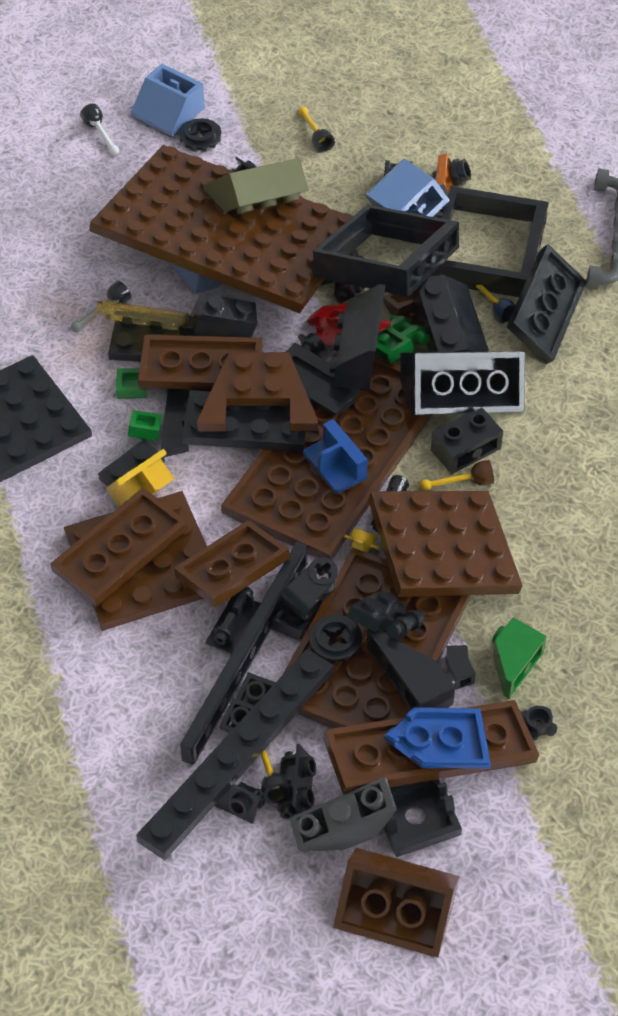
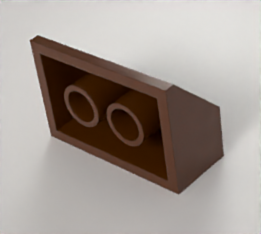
M356 847L347 862L333 928L438 958L452 912L460 876Z

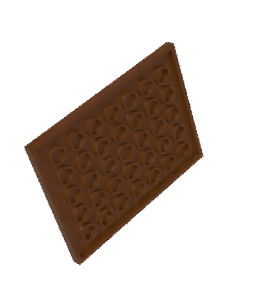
M162 145L90 221L89 231L300 314L325 280L314 277V265L311 262L313 250L353 216L328 208L324 204L304 199L300 195L299 200L285 204L283 199L276 200L277 205L261 209L260 205L253 206V211L237 215L236 210L224 212L204 191L203 185L233 173V171L228 170L222 165H215L204 161L198 156H191L178 151L174 147Z

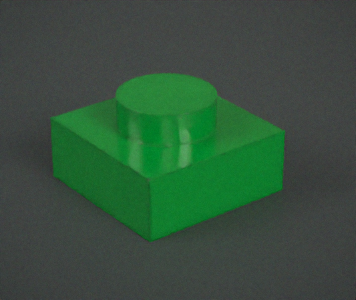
M117 368V399L147 398V388H139L138 385L140 368Z
M133 410L128 436L136 437L140 440L158 441L162 414Z

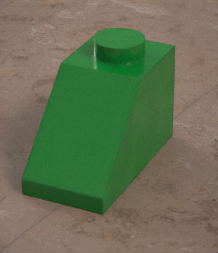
M514 617L505 627L501 625L492 639V643L495 644L493 658L503 696L510 699L544 654L547 638L546 635Z

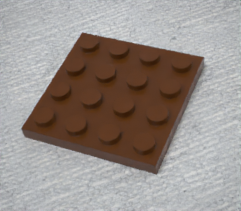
M183 491L157 499L188 521V530L97 607L92 604L102 631L203 599L178 580L174 573L175 566L207 547ZM111 513L65 526L64 532L69 546L71 547Z
M371 491L368 499L398 597L520 593L523 585L489 491Z

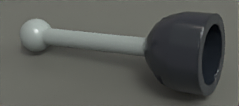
M119 280L113 283L107 290L108 299L80 321H74L71 324L72 330L74 332L81 331L85 323L110 304L121 306L132 299V295L126 285Z

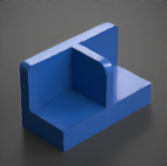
M334 419L324 423L323 440L305 448L303 455L332 491L338 494L367 479L368 459Z

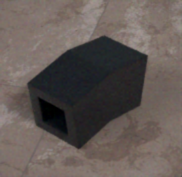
M467 645L447 646V671L455 680V690L475 684L476 673L469 661Z

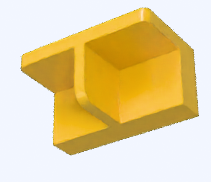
M164 449L105 488L118 507L141 488L153 494L174 480V477L161 460L167 454Z

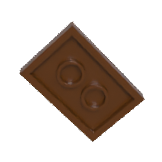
M247 520L175 566L174 573L178 580L216 608L290 559V552L288 547Z

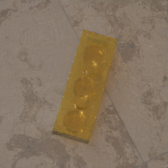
M108 300L97 301L96 312L105 314L104 319L122 321L123 316L133 318L134 324L150 326V321L161 322V328L178 330L179 325L188 324L189 313Z

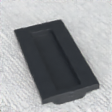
M294 343L286 351L291 355L308 397H310V402L332 416L336 417L338 414L344 413L363 391L358 388L334 386L335 374L329 373L331 364L299 344Z

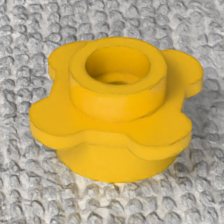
M353 528L351 536L344 535V538L352 540L351 547L368 553L370 547L377 550L380 548L375 545L377 536L363 530Z

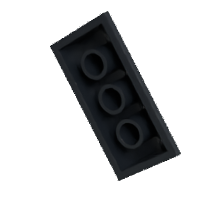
M525 352L400 353V383L412 414L467 413L481 407L487 413L525 412Z

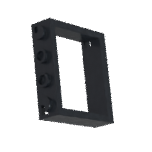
M450 186L448 193L450 201L440 209V213L443 214L442 216L437 215V218L452 220L454 210L527 221L532 222L521 272L446 260L429 277L445 275L466 284L468 289L478 290L476 285H482L490 293L520 297L540 250L549 202Z
M367 204L313 250L311 262L314 265V277L368 289L382 284L386 285V293L408 297L459 249V222ZM371 235L421 244L399 266L349 255Z

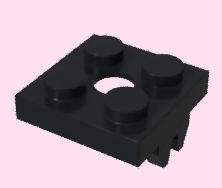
M437 779L390 787L397 811L383 829L396 857L462 834V827L455 814L454 800L452 795L448 796L446 782L441 783ZM413 807L420 808L425 812L426 818L420 824H411L405 817L407 810Z

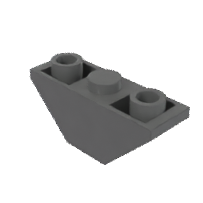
M383 777L290 818L298 850H343L378 836L397 809L388 780Z

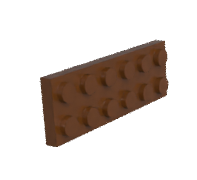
M515 700L467 707L481 709L491 762L490 769L421 768L384 739V735L391 728L396 727L405 717L327 729L323 734V741L343 795L383 777L388 780L389 787H396L532 764L537 762L539 752Z

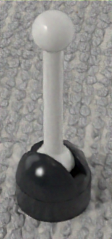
M94 103L86 105L82 108L80 117L86 125L98 129L109 147V153L112 156H116L119 153V148L113 145L101 126L103 118L101 109Z

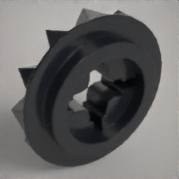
M197 118L182 125L179 130L180 142L184 143L185 148L192 147L194 152L198 148L206 151L208 146L216 147V143L221 141L222 132L216 122L210 119ZM198 131H199L200 134H202V136H204V137L199 138V136H198Z
M330 615L323 617L310 630L309 641L311 650L315 651L323 659H330L333 663L341 659H345L348 662L350 656L358 654L362 643L361 629L355 621L346 616ZM342 634V644L340 642H336L334 645L330 646V637L336 638L338 635L340 636Z

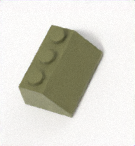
M300 158L229 173L203 185L204 191L224 212L236 210L237 215L253 211V206L260 205L261 209L277 205L276 200L283 199L284 204L299 200L298 194L309 190Z

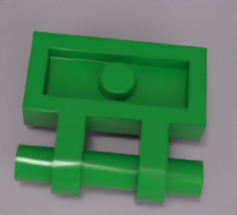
M394 314L389 319L391 325L378 333L375 354L391 364L400 360V353H409L414 350L412 342L427 345L430 342V336L421 326L417 324L412 325L411 320L407 317Z

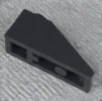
M367 629V649L410 710L414 707L448 708L454 704L455 680L448 671H443L437 661L395 638L389 637L380 630L373 632Z

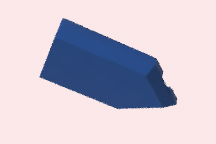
M414 707L396 727L391 728L384 735L386 741L421 768L490 769L491 767L481 709Z

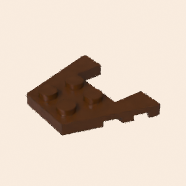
M229 352L197 420L198 431H226L227 406H290V431H318V419L289 352Z

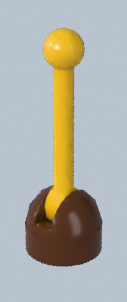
M490 460L480 461L472 467L470 473L433 481L423 479L420 481L419 487L422 491H428L434 486L472 479L478 485L494 484L492 465Z

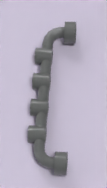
M598 168L596 173L594 190L605 192L608 186L617 191L614 208L616 212L613 223V251L610 262L611 272L601 273L602 267L589 266L586 288L598 289L599 284L608 285L618 280V178L609 176V170Z

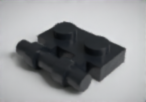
M378 591L352 604L347 614L348 618L373 632L381 629L391 638L406 636L410 631L420 628L426 618L425 613L421 610L406 612L407 606L397 601L398 598L395 595L385 591Z

